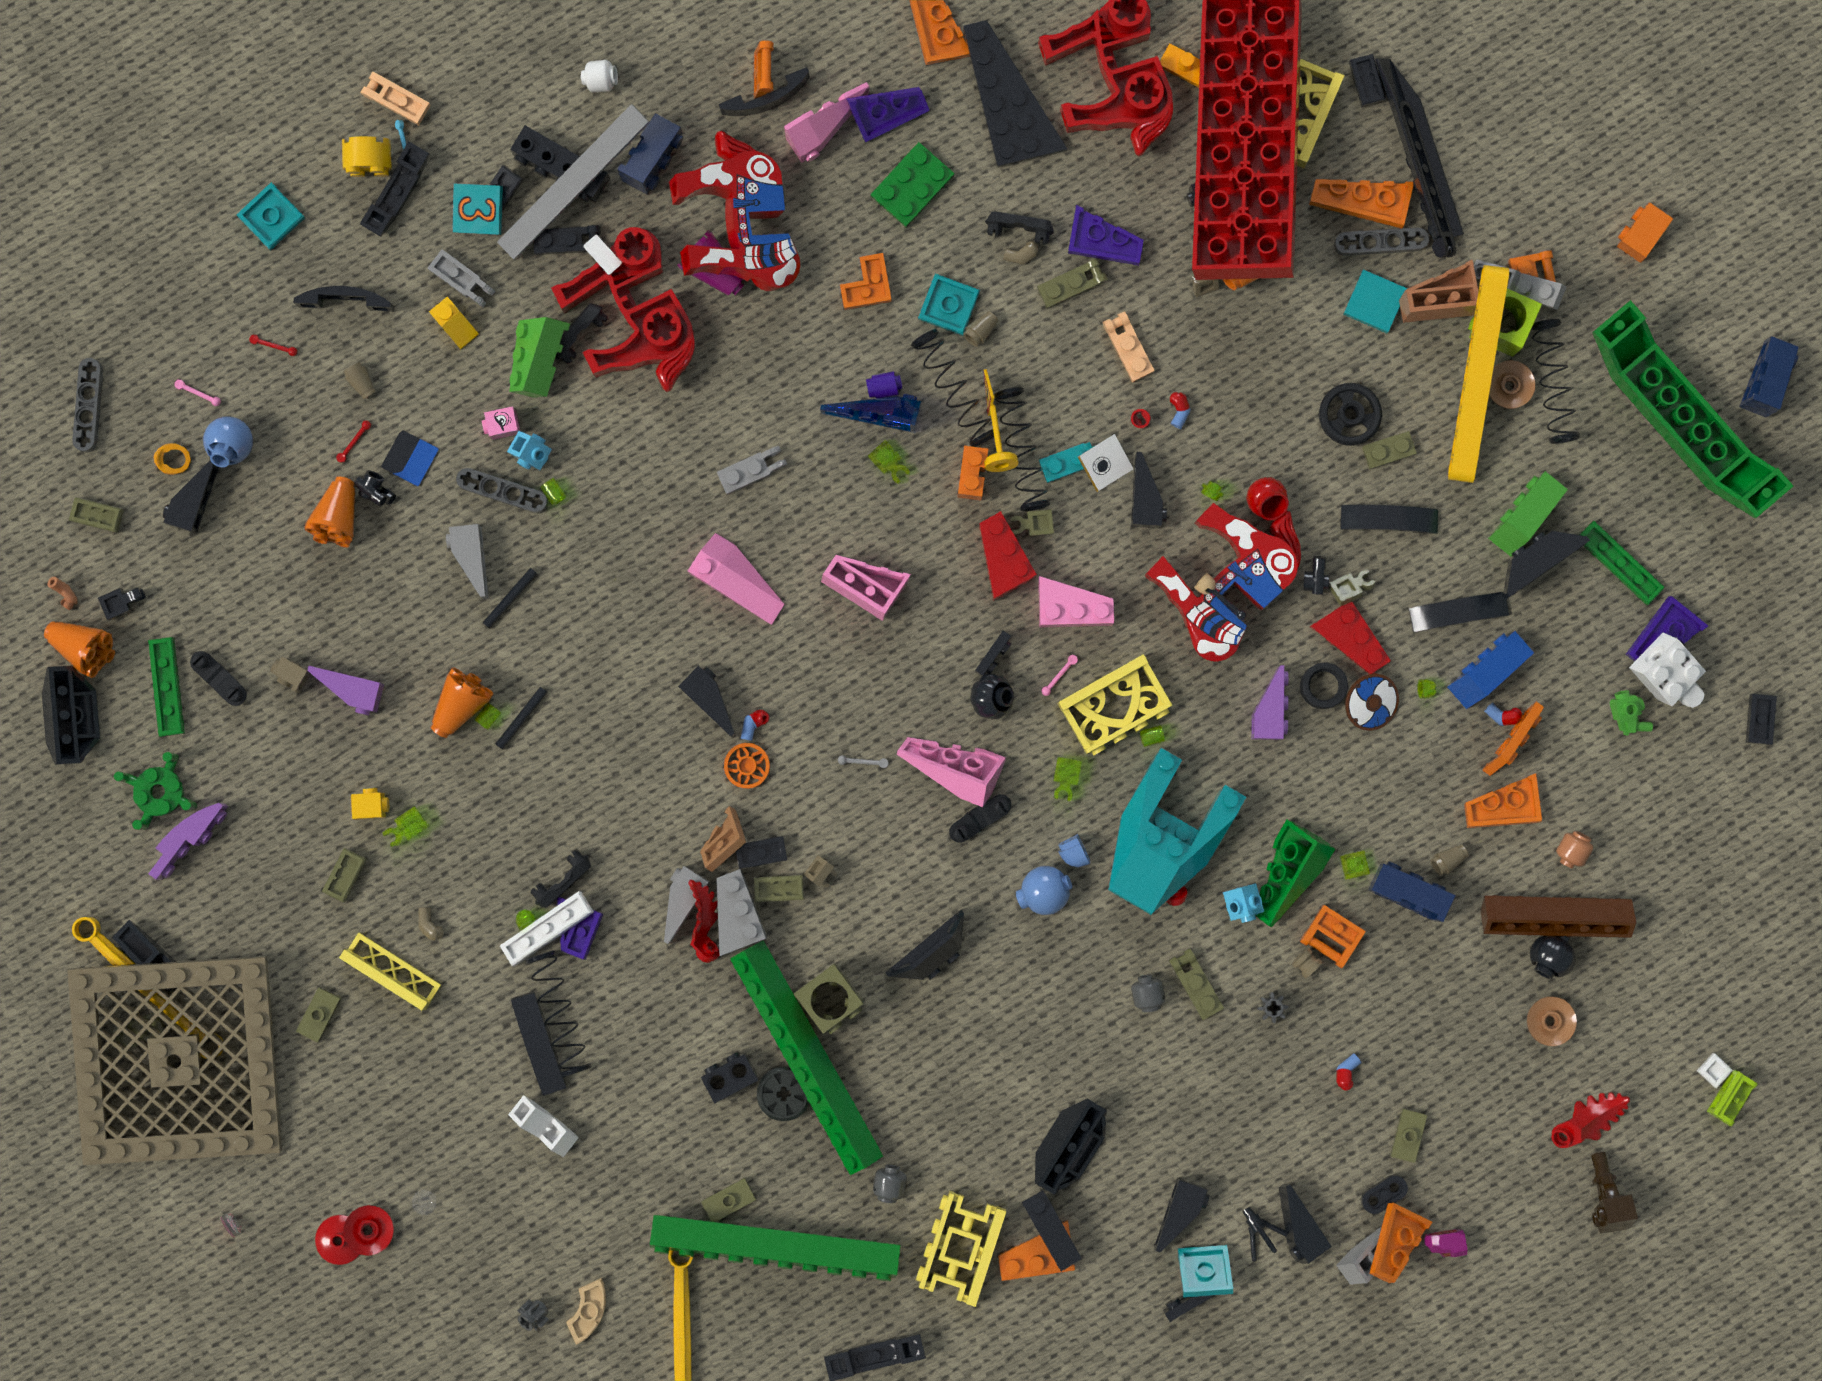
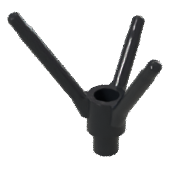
M1251 1207L1246 1208L1242 1212L1247 1218L1246 1223L1249 1226L1252 1261L1256 1262L1255 1234L1259 1232L1271 1251L1276 1253L1277 1249L1263 1228H1269L1285 1237L1286 1232L1265 1219H1261L1259 1214H1255Z

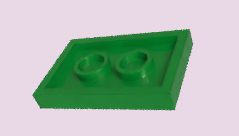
M918 142L870 196L907 228L954 177V173Z

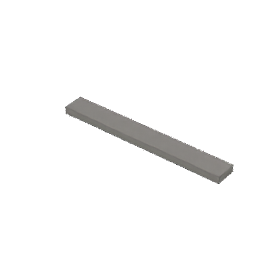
M631 104L497 243L516 260L650 122Z

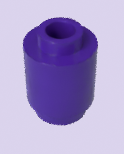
M894 371L872 375V378L866 379L870 398L876 397V399L896 396L899 395L898 390L903 389L900 375L896 376Z

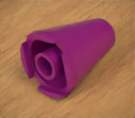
M709 230L704 234L706 237L703 236L695 244L698 246L723 248ZM681 261L677 266L683 270ZM708 272L692 275L727 296L731 292L736 295L744 286L741 282L743 279L733 275H716Z

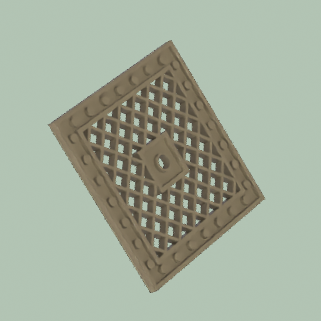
M267 956L84 967L67 970L83 1165L271 1154L282 1151ZM237 984H242L243 990ZM214 985H227L221 992H218L213 987ZM202 986L196 994L187 988ZM230 987L240 995L234 1004L223 996ZM165 988H177L171 996L163 990ZM153 989L147 997L138 991ZM205 989L216 997L209 1006L199 998ZM117 991H128L122 999L114 993ZM180 991L191 999L185 1007L174 999ZM104 992L97 1000V993ZM156 992L166 1000L160 1009L150 1001ZM131 994L142 1002L135 1010L125 1002ZM107 995L117 1003L111 1011L100 1004ZM242 1000L244 1001V1013L237 1008ZM218 1001L222 1002L229 1009L223 1017L212 1009ZM194 1002L204 1010L198 1019L188 1011ZM169 1004L180 1012L173 1020L163 1012ZM145 1005L155 1013L149 1021L138 1014ZM120 1007L130 1014L124 1023L114 1016ZM98 1011L105 1016L100 1024ZM232 1012L242 1020L236 1029L226 1021V1018ZM207 1014L217 1021V1024L211 1030L201 1022ZM183 1015L193 1023L187 1031H184L176 1024ZM158 1017L168 1024L162 1033L151 1025ZM133 1018L144 1026L137 1035L127 1027ZM108 1020L119 1028L113 1036L102 1028ZM244 1024L246 1027V1038L238 1032ZM220 1025L231 1033L225 1041H222L214 1034ZM195 1027H198L206 1034L201 1042L199 1034H190ZM171 1028L179 1034L165 1036ZM146 1030L155 1036L149 1037L147 1043L140 1038ZM122 1031L132 1039L126 1048L116 1040ZM100 1035L107 1040V1043L102 1048ZM233 1037H236L244 1044L238 1053L227 1045ZM209 1038L220 1046L213 1055L203 1047ZM135 1043L145 1050V1053L139 1059L129 1051ZM111 1044L121 1052L115 1060L105 1053V1050ZM222 1049L233 1058L226 1066L216 1058ZM246 1049L248 1062L240 1056ZM200 1053L208 1059L203 1066H201ZM175 1054L180 1057L181 1065L179 1067H174L170 1064V1055ZM148 1055L149 1068L142 1062ZM123 1056L134 1063L128 1072L117 1064ZM102 1059L110 1065L104 1073ZM235 1061L246 1069L240 1077L229 1069ZM211 1062L221 1070L215 1079L205 1071ZM137 1067L148 1075L142 1083L131 1076ZM112 1069L123 1077L116 1085L106 1077ZM248 1073L250 1079V1086H248L243 1081V1078ZM224 1074L235 1082L229 1090L225 1089L218 1082ZM202 1077L210 1083L204 1092L196 1086L203 1083ZM126 1080L136 1088L130 1096L119 1088ZM149 1080H151V1088L160 1087L154 1095L144 1087ZM104 1084L111 1089L106 1097ZM237 1085L248 1093L242 1101H239L231 1094ZM171 1086L185 1087L177 1093ZM212 1087L223 1094L217 1103L206 1095ZM188 1088L198 1096L192 1105L182 1097ZM163 1090L174 1098L168 1106L157 1098ZM139 1091L149 1099L143 1108L133 1100ZM114 1093L125 1101L119 1109L108 1101ZM250 1097L252 1111L244 1105ZM226 1098L236 1106L230 1115L220 1107ZM201 1100L212 1108L206 1116L195 1108ZM177 1101L187 1109L181 1118L171 1110ZM152 1103L163 1111L157 1119L146 1111ZM127 1105H130L138 1112L132 1121L122 1113ZM106 1108L113 1113V1116L108 1121ZM239 1109L250 1118L244 1126L233 1118ZM214 1111L225 1119L219 1128L208 1119ZM190 1112L200 1120V1123L194 1129L184 1121ZM165 1114L176 1122L170 1130L159 1122ZM140 1116L151 1123L145 1132L135 1124ZM116 1117L127 1125L121 1133L110 1125ZM253 1121V1128L246 1129ZM228 1122L234 1128H236L232 1130H222ZM203 1124L212 1130L197 1132ZM178 1126L186 1131L184 1133H173ZM154 1127L162 1133L148 1135ZM129 1129L137 1134L135 1136H124Z

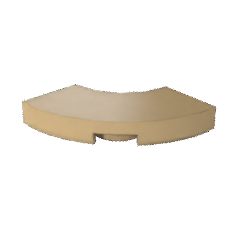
M602 1278L579 1288L581 1298L579 1309L572 1318L566 1321L576 1345L593 1333L603 1317L606 1306V1289Z

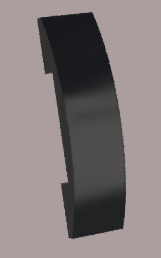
M805 67L786 75L787 86L747 103L743 102L741 95L718 104L720 112L726 116H748L771 110L783 104L801 90L810 78L809 70Z
M409 141L407 142L396 161L398 163L397 167L375 204L370 205L360 225L380 237L383 236L413 192L430 155L428 152Z
M350 286L316 288L294 297L293 303L299 308L322 309L323 299L366 301V307L370 311L394 312L395 309L388 300L380 295Z
M1341 505L1340 530H1383L1438 534V510L1394 505Z
M1504 592L1459 598L1409 608L1413 632L1509 616L1507 600L1503 597Z
M920 1333L885 1339L824 1356L829 1381L851 1377L857 1373L899 1363L906 1364L926 1359Z

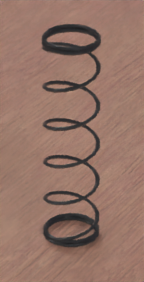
M1546 319L1534 322L1531 328L1532 330H1538L1532 336L1533 341L1541 344L1558 345L1541 353L1535 361L1543 366L1563 367L1541 378L1539 384L1546 388L1567 389L1545 400L1543 406L1554 411H1571L1548 423L1546 428L1549 431L1567 433L1549 438V443L1551 444L1570 442L1580 438V433L1576 431H1558L1549 428L1550 424L1575 413L1576 410L1550 408L1545 405L1552 398L1573 389L1571 387H1556L1542 384V380L1569 367L1568 365L1545 364L1538 361V358L1545 353L1565 345L1563 342H1542L1534 338L1536 334L1545 329L1561 325L1560 319Z
M938 329L930 330L916 338L911 343L913 349L921 350L938 345L926 357L923 367L934 369L950 364L938 376L934 385L937 388H947L962 383L947 399L946 406L956 408L973 403L959 418L958 426L969 427L985 422L969 441V445L977 447L994 437L993 429L973 440L991 419L988 418L972 424L960 425L961 419L978 403L979 399L954 406L948 404L952 396L967 383V380L946 386H937V381L955 364L956 360L933 367L925 366L928 358L944 344V341L920 347L939 334Z
M1023 387L1007 388L994 393V400L999 403L1020 404L1005 412L999 419V422L1004 425L1026 426L1009 435L1004 441L1010 447L1031 448L1019 454L1017 458L1035 450L1037 446L1010 445L1007 443V440L1013 435L1031 427L1032 424L1005 423L1002 421V418L1011 411L1026 405L1027 402H1005L997 399L1018 396L1024 392ZM1015 467V469L1037 470L1017 481L1015 484L1016 489L1026 492H1042L1025 501L1020 506V511H1033L1049 506L1050 500L1030 502L1047 493L1046 489L1032 490L1017 487L1018 483L1042 471V468Z
M553 950L528 958L525 961L526 964H530L545 958H555L551 963L535 972L531 979L533 981L562 980L561 983L542 994L538 1001L540 1003L569 1002L568 1005L548 1017L545 1021L547 1025L576 1024L574 1028L552 1043L554 1047L583 1046L580 1051L559 1065L560 1069H570L561 1072L562 1077H566L590 1069L592 1066L591 1063L582 1066L561 1067L564 1063L580 1054L586 1046L583 1044L554 1045L558 1040L574 1031L579 1024L576 1022H547L568 1008L572 1003L569 1000H540L565 981L563 978H533L536 974L557 961L558 957L554 956L556 953Z

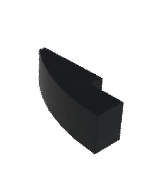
M128 920L112 937L136 964L176 962L131 920ZM165 988V990H168V991H172V989H173V988Z

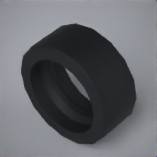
M1328 662L1317 663L1303 674L1300 682L1301 695L1305 702L1314 708H1332L1341 703L1347 694V677L1343 670L1335 664ZM1318 672H1329L1338 681V691L1329 700L1317 699L1310 691V681Z

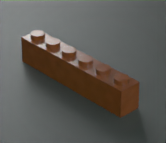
M1492 895L1484 896L1481 906L1484 934L1632 938L1636 926L1632 899Z

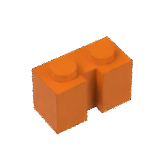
M1650 202L1644 208L1638 207L1631 217L1635 220L1631 227L1626 225L1618 235V238L1621 240L1617 247L1638 262H1642L1648 256L1673 220L1672 217Z
M964 446L958 498L982 500L985 477H979V471H986L984 461L988 456L987 448Z

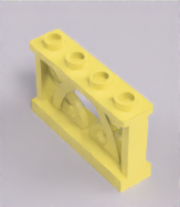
M1300 59V70L1305 73L1307 83L1302 85L1300 77L1299 96L1304 95V103L1307 110L1316 116L1315 120L1302 119L1298 121V127L1304 126L1307 129V133L1304 135L1298 130V150L1301 153L1300 155L1297 154V166L1305 168L1344 75L1337 72L1333 73ZM1312 75L1330 82V85L1312 84ZM1310 94H1313L1312 99H1319L1320 103L1314 106L1310 103Z
M1144 654L1057 703L1085 753L1092 752L1093 756L1105 750L1104 744L1113 740L1114 743H1117L1126 738L1125 732L1134 728L1137 732L1149 725L1146 720L1153 716L1158 720L1170 713L1168 708L1172 706ZM1142 667L1152 686L1140 687L1138 669ZM1125 681L1127 683L1126 688L1132 686V690H1119V682ZM1108 687L1119 696L1131 695L1130 706L1124 719H1112L1098 714L1105 704L1104 688ZM1150 691L1155 693L1158 697L1156 707L1147 709L1144 703L1151 699L1148 697L1140 698V692ZM1092 697H1097L1100 701L1095 711L1091 710L1095 706L1090 704ZM1072 706L1087 717L1080 727L1069 710ZM1137 710L1145 714V716L1132 722ZM1091 720L1096 722L1092 727V734L1095 729H1099L1102 732L1098 740H1090L1085 735L1086 725ZM1108 727L1121 728L1108 736Z

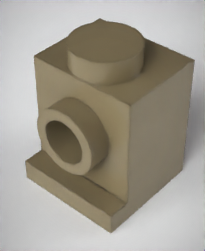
M283 656L280 660L277 659L274 662L270 672L278 676L277 682L288 688L292 684L291 690L297 693H301L311 676L307 669Z

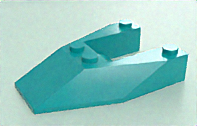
M1160 748L1154 756L1121 815L1108 888L1112 893L1150 915L1208 864L1246 799V796L1224 785L1215 797L1198 830L1157 807L1182 762V759L1163 748Z

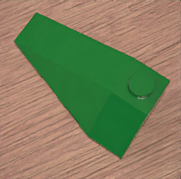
M1286 819L1274 840L1272 848L1277 850L1273 863L1268 862L1266 869L1270 871L1267 884L1261 886L1259 895L1262 899L1264 912L1255 915L1269 927L1275 925L1324 870L1336 849L1321 837Z

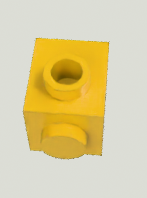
M378 788L363 789V794H351L352 819L386 818V812H389L390 808L388 797L385 798V793H378Z

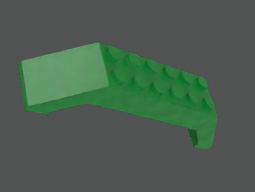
M1630 300L1592 332L1611 379L1708 490L1753 518H1757L1793 487V484L1778 467L1774 468L1754 455L1655 343L1646 323L1647 318Z

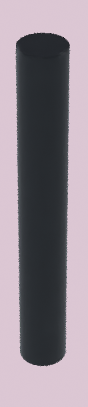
M529 568L482 623L490 629L535 578L537 573L532 568Z
M541 686L495 743L502 750L548 693Z

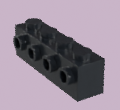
M524 125L510 149L513 156H515L513 159L517 163L525 167L529 164L535 168L534 172L541 177L547 178L550 176L556 181L580 157ZM603 170L580 193L578 198L585 202H588L590 199L596 203L610 180L608 172Z

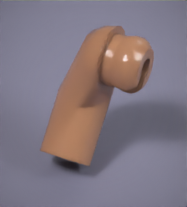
M51 577L48 581V587L64 596V599L60 602L63 607L68 610L73 609V606L77 605L78 598L70 586L57 577Z

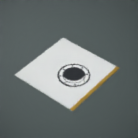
M1115 434L1078 457L1097 492L1133 470Z

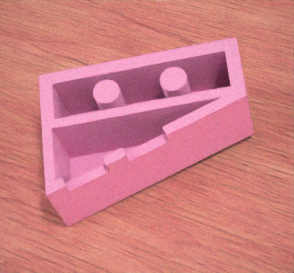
M835 555L823 573L821 582L883 621L908 583L911 574L899 573L888 570L885 567L879 568L862 561Z
M1039 576V628L1112 626L1114 624L1113 598Z

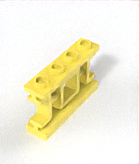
M949 1191L948 1196L943 1195L939 1209L943 1210L940 1220L935 1219L931 1233H934L935 1237L933 1243H927L924 1257H927L925 1267L920 1266L916 1280L920 1281L919 1288L927 1289L931 1292L934 1291L937 1280L959 1287L956 1299L976 1307L1006 1215V1209L987 1203L982 1215L961 1208L964 1195ZM952 1201H955L954 1212L964 1215L965 1218L961 1228L949 1225L946 1234H944L942 1231ZM990 1213L994 1214L984 1246H980L982 1235L971 1232L974 1219L987 1223ZM952 1233L975 1240L968 1262L945 1255ZM940 1249L938 1260L950 1263L946 1276L933 1272L931 1281H927L936 1250ZM974 1261H976L978 1264L969 1292L966 1294L964 1292L967 1283L955 1278L959 1267L972 1270Z

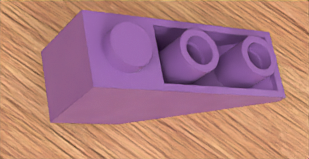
M1280 665L1276 669L1252 714V740H1282L1284 735L1288 733V721L1284 720V710H1288V696H1284V686H1288V671H1284V665Z

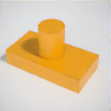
M1169 43L1160 60L1162 68L1199 88L1200 59Z

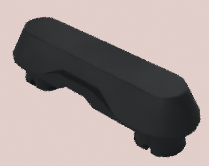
M993 211L985 220V223L988 225L987 233L990 236L993 235V232L996 233L995 237L1001 236L1002 227L1011 229L1019 227L1029 232H1035L1034 241L1040 244V241L1043 240V245L1049 243L1050 235L1054 234L1051 221Z
M590 303L575 319L568 331L566 330L562 335L560 344L563 345L561 353H556V360L562 359L566 364H570L572 362L570 357L576 358L577 353L571 349V346L577 340V335L581 330L586 329L591 322L597 327H602L604 325L602 320L604 322L608 320V316L602 312V306Z
M198 651L192 655L190 659L192 669L227 703L232 706H239L245 702L247 693L244 687L210 654L205 651Z
M998 794L989 799L983 807L977 806L967 812L961 819L951 825L949 829L951 839L957 843H962L1006 815L1012 805L1010 798L1004 794Z
M574 850L572 852L574 857L571 855L567 857V861L573 867L565 874V878L559 884H554L547 890L542 883H538L536 885L538 890L535 888L531 890V894L536 899L535 904L544 908L549 907L591 868L588 855L583 856L579 850Z

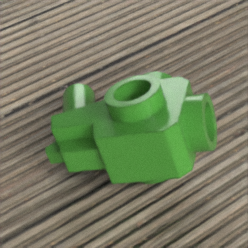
M1629 690L1619 691L1614 694L1615 698L1609 702L1613 719L1617 720L1619 730L1623 731L1625 736H1628L1629 733H1636V731L1651 732L1653 730L1652 722H1639L1638 715H1641V711L1645 709L1641 697L1630 694Z

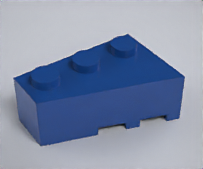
M1516 631L1508 636L1505 633L1500 635L1493 642L1495 646L1491 650L1488 647L1477 656L1479 660L1475 664L1471 662L1461 670L1463 674L1447 687L1466 709L1488 696L1534 654Z

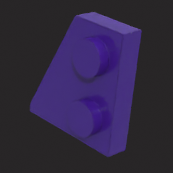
M558 897V905L567 899ZM593 910L594 913L564 932L560 939L561 951L586 960L603 914Z

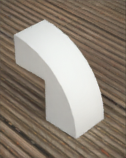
M524 1095L508 1114L520 1128L540 1138L551 1151L562 1157L566 1155L578 1139L561 1121Z

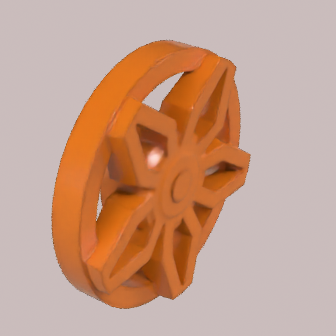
M741 743L734 746L728 752L724 761V771L729 781L735 786L744 789L754 788L762 784L770 770V761L766 752L758 745L752 743ZM745 747H752L758 751L749 756V752ZM740 748L743 749L746 756H740ZM736 751L739 760L729 762L731 755ZM762 754L758 761L753 759L755 756ZM763 759L766 762L765 772L761 767L757 766L761 764ZM737 764V769L728 768V766ZM759 770L763 776H757L754 772ZM729 771L733 773L740 772L737 775L738 782L731 777ZM745 775L747 776V778L744 781V783L741 784V776ZM750 775L759 780L756 783L747 785Z

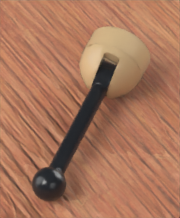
M1208 573L1194 586L1202 594L1212 593L1237 614L1239 620L1246 618L1245 611L1237 609L1215 590V580Z

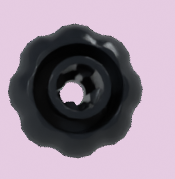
M985 674L973 684L970 702L974 711L979 716L991 720L1000 719L1012 708L1014 692L1006 678L996 674Z
M1567 936L1538 937L1530 948L1531 963L1536 965L1534 971L1547 979H1552L1553 976L1563 977L1569 974L1576 962L1574 949L1568 943L1570 939Z

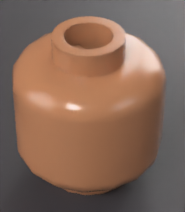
M1575 830L1573 833H1566L1556 850L1558 856L1561 857L1560 863L1572 869L1575 865L1584 866L1593 851V845L1590 843L1592 839Z

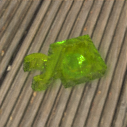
M886 440L867 456L883 474L889 470L893 481L897 484L901 482L896 476L898 471H904L907 476L910 474L906 466L897 463L902 457Z
M1057 757L1053 781L1059 782L1060 785L1054 791V799H1058L1060 791H1066L1068 794L1067 801H1071L1073 793L1070 785H1078L1082 761Z
M413 806L396 818L394 821L397 827L386 829L383 832V836L394 833L396 838L395 841L390 843V846L395 847L401 843L403 836L407 840H411L427 829L429 825L416 806Z

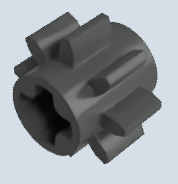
M1270 992L1268 999L1260 997L1263 1004L1257 1007V1010H1263L1262 1020L1267 1019L1268 1016L1271 1017L1272 1023H1276V1017L1278 1016L1285 1019V1015L1282 1012L1283 1009H1287L1289 1006L1281 1003L1284 998L1282 995L1274 999L1273 992ZM1271 1001L1278 1005V1009L1274 1010V1014L1267 1010V1006L1271 1005Z
M528 1299L517 1310L521 1314L518 1317L519 1324L528 1331H531L533 1328L535 1331H538L549 1321L545 1317L548 1314V1309L539 1300H535L532 1303Z

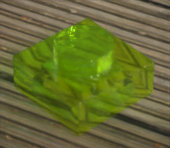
M1364 850L1339 856L1345 880L1370 874Z

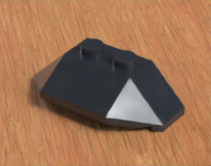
M1551 531L1547 535L1542 532L1531 540L1534 543L1527 549L1523 545L1511 554L1514 558L1508 562L1503 593L1504 599L1507 600L1590 541L1587 536Z
M73 666L47 667L42 690L46 745L55 765L81 763L100 739L96 689Z
M958 911L886 971L887 976L924 980L928 977L931 980L941 972L940 965L945 961L950 964L959 957L960 954L957 951L961 949L963 911Z
M1087 1098L1060 1112L1036 1151L1035 1184L1055 1195L1059 1190L1070 1186L1080 1179L1105 1139L1106 1109Z

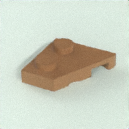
M730 806L725 810L728 816L721 827L716 825L711 833V837L700 851L705 868L711 872L746 843L737 812Z

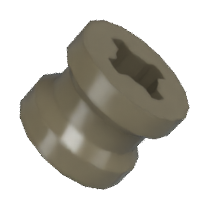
M1307 948L1291 965L1294 968H1298L1301 971V975L1306 979L1318 969L1322 961L1319 958H1315L1312 955V950Z

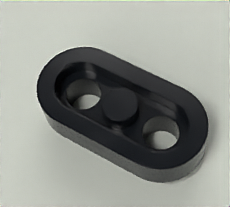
M1398 1175L1387 1176L1364 1191L1361 1196L1362 1207L1371 1214L1381 1213L1387 1209L1388 1203H1396L1406 1196L1408 1191L1406 1181ZM1392 1183H1397L1398 1189L1395 1192L1390 1190ZM1372 1196L1377 1197L1375 1205H1370L1369 1199Z

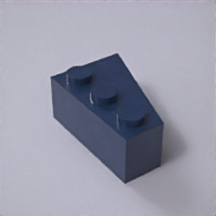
M656 113L640 135L641 140L637 147H632L629 151L631 157L626 166L620 164L617 169L624 183L648 195L650 189L655 190L660 181L658 175L662 169L666 170L671 162V152L674 148L678 149L683 141L681 127Z
M1772 336L1764 341L1739 405L1740 408L1765 418L1781 409L1790 381L1791 371L1798 361L1799 356L1796 355L1798 346Z
M1388 861L1387 865H1379L1368 891L1434 922H1444L1456 895L1447 892L1445 887L1437 883L1429 884L1423 881L1424 877L1418 874L1402 872V867Z

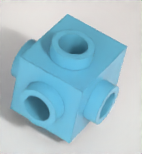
M518 431L507 452L518 459L517 464L528 470L531 467L541 470L542 466L547 462L552 449L544 445L546 440L534 433L530 436Z
M1256 883L1223 892L1231 921L1241 919L1242 923L1256 919V914L1264 912L1262 899Z

